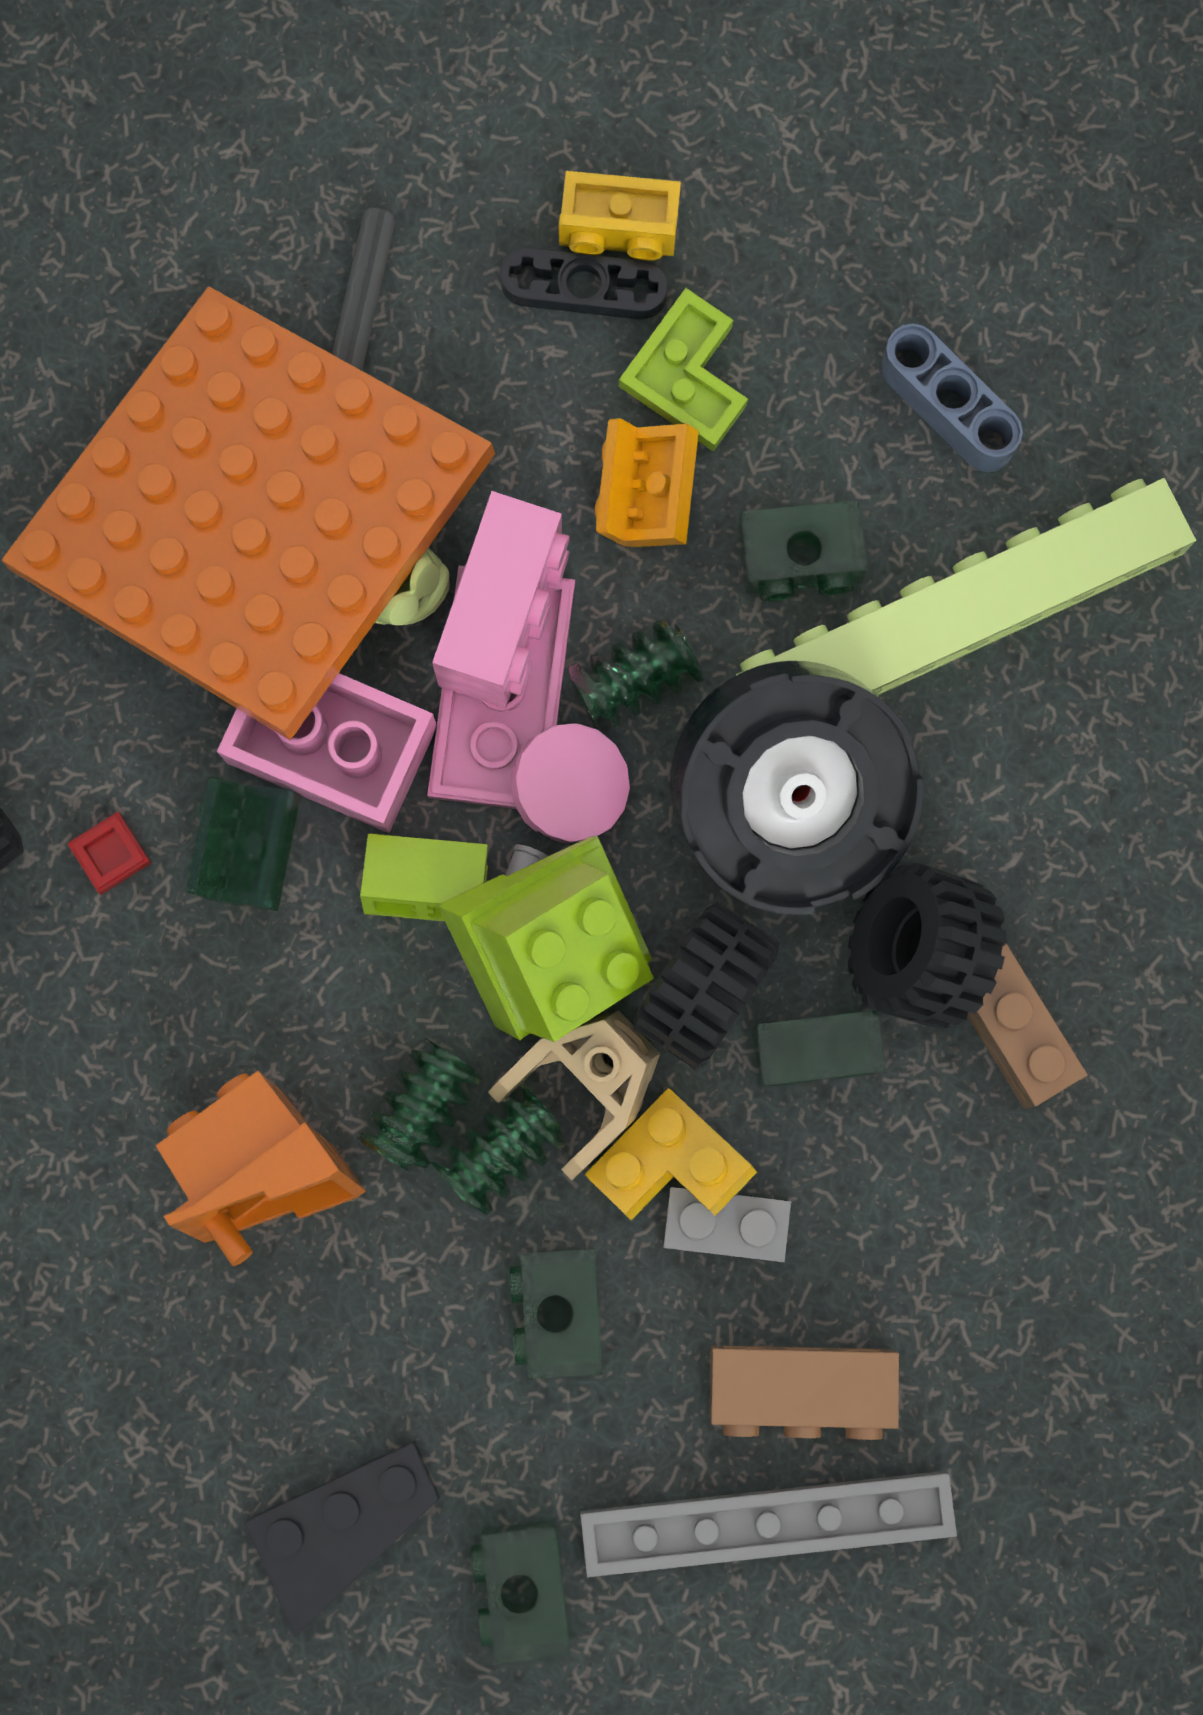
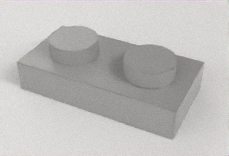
M670 1187L663 1248L785 1262L791 1201L735 1195L714 1216L687 1189Z

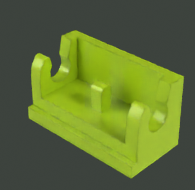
M368 834L360 893L364 914L445 921L438 908L440 904L487 881L488 844Z

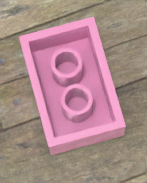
M494 491L491 492L432 662L439 687L503 708L507 707L511 693L519 696L522 695L532 662L529 661L531 649L527 648L530 637L537 640L541 639L551 606H548L550 592L546 591L549 582L557 585L560 584L570 551L566 549L570 536L562 534L561 513Z
M338 673L291 740H288L241 710L236 709L217 753L231 766L390 833L435 733L437 724L433 713Z

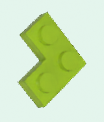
M685 288L619 379V388L672 424L687 423L699 430L698 442L713 452L746 408L748 398L704 369L706 363L732 329L733 319Z

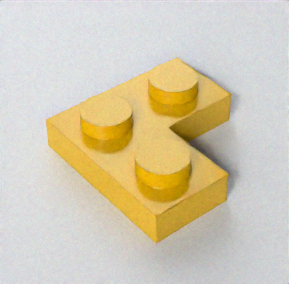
M668 1088L589 1169L585 1176L632 1220L673 1177L716 1216L757 1171Z

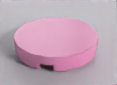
M578 723L555 725L530 738L522 748L510 778L513 802L523 821L534 831H539L544 836L560 843L580 842L591 836L597 837L612 828L625 810L630 790L627 764L616 744L599 730Z

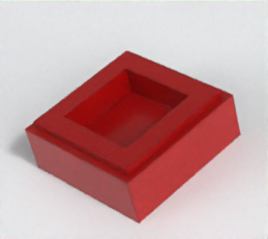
M119 812L114 813L67 843L93 886L101 895L152 863Z

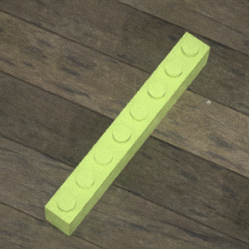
M1165 478L1147 486L1143 479H1138L1114 491L1110 495L1113 501L1093 510L1090 503L1080 505L1059 517L1060 526L1043 534H1040L1037 527L1028 529L1009 539L1005 543L1008 550L991 558H987L984 551L971 555L954 565L953 570L955 574L935 583L932 576L921 578L904 587L900 591L902 598L881 607L878 600L869 602L847 615L849 623L829 632L825 625L812 628L793 640L796 645L795 648L777 656L774 655L772 649L765 650L743 661L740 667L742 672L760 665L780 661L821 663L848 673L861 681L878 696L1185 554L1196 542V539Z

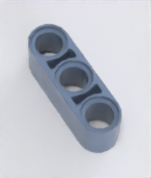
M913 323L902 325L894 330L887 341L880 365L882 376L888 385L969 465L983 472H994L1005 467L1013 457L1022 439V424L1017 415L931 330L923 325ZM905 349L913 350L920 355L923 364L915 368L905 367L899 363L895 353ZM947 389L955 391L962 397L964 406L957 409L947 408L940 403L936 393ZM984 430L995 431L1002 436L1006 447L1000 450L988 449L979 440L978 433Z

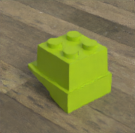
M596 836L584 839L508 876L502 874L438 906L495 1027L518 1040L531 1033L556 1042L654 979L647 964L652 961V957L600 840Z

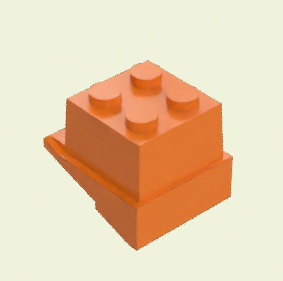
M256 1071L251 1076L247 1073L240 1074L228 1081L217 1092L219 1098L217 1101L200 1113L194 1110L176 1119L166 1130L168 1137L155 1145L189 1199L172 1213L164 1215V1219L169 1226L203 1243L215 1240L232 1266L241 1264L253 1253L239 1231L294 1212L299 1219L356 1199L366 1192L336 1148L315 1131L285 1093L259 1071Z

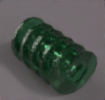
M655 621L652 625L654 642L642 631L634 632L631 636L633 652L627 649L621 642L613 643L610 648L612 663L607 661L600 653L595 652L590 656L591 674L587 673L579 664L574 663L569 666L572 687L596 730H598L597 718L601 715L612 726H619L618 707L624 705L634 716L640 715L639 696L645 694L656 706L661 704L660 685L666 683L679 695L683 692L680 674L684 672L688 673L698 684L704 682L697 658L686 637L676 624H674V631L664 621Z
M425 1037L424 1039L430 1045L432 1051L425 1052L412 1049L409 1053L410 1058L419 1068L418 1073L398 1070L396 1074L406 1092L401 1094L385 1091L383 1094V1098L393 1110L392 1114L373 1111L369 1116L380 1131L378 1136L359 1132L356 1137L361 1143L410 1172L408 1170L409 1165L425 1169L430 1166L431 1161L421 1149L422 1144L438 1148L442 1147L444 1140L435 1130L434 1125L441 1124L453 1127L457 1123L456 1118L447 1108L448 1103L462 1106L469 1104L470 1099L460 1087L461 1082L481 1085L483 1081L474 1068Z
M523 1082L520 1083V1088L526 1101L524 1104L508 1096L501 1101L508 1117L505 1121L489 1112L484 1115L483 1118L489 1131L487 1137L472 1129L465 1132L471 1148L469 1153L453 1145L447 1148L453 1165L450 1170L434 1161L431 1162L440 1176L469 1207L485 1215L493 1211L487 1194L488 1191L505 1199L511 1195L505 1177L507 1174L522 1182L530 1178L523 1161L525 1158L541 1166L548 1162L542 1147L544 1141L560 1150L566 1145L560 1130L561 1124Z

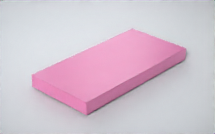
M458 566L454 598L466 566ZM562 578L559 585L551 582L548 584L546 591L550 592L548 606H551L541 639L537 640L530 637L527 648L531 649L529 661L532 662L521 696L511 693L507 707L503 708L442 688L428 798L517 809L513 802L510 781L514 764L517 763L522 748L530 738L557 725L575 589L574 579Z

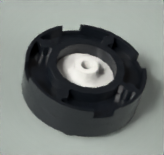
M780 661L760 665L732 677L702 701L691 715L678 739L671 766L670 792L674 815L682 835L706 873L722 889L738 900L758 909L781 914L815 913V907L831 904L848 896L853 901L876 887L897 866L908 850L920 821L924 799V778L919 774L917 757L912 744L914 740L909 730L890 706L866 685L846 672L821 663Z

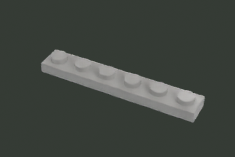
M947 1471L585 1510L580 1513L587 1577L957 1537L950 1476Z

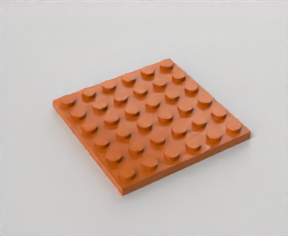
M208 286L2 558V562L13 573L278 734L291 740L411 573L418 560L421 559L494 457L495 451L490 441Z

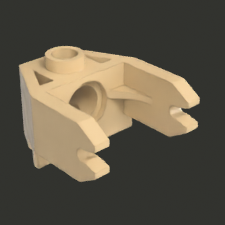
M619 1010L588 1020L556 1042L544 1038L540 1039L488 1092L500 1103L539 1066L561 1061L606 1108L600 1130L561 1169L571 1180L583 1171L636 1119L638 1112L643 1106V1099L648 1084L652 1080L660 1056L658 1050L641 1033L633 1029L634 1025ZM603 1053L608 1054L612 1058L614 1066L606 1063Z

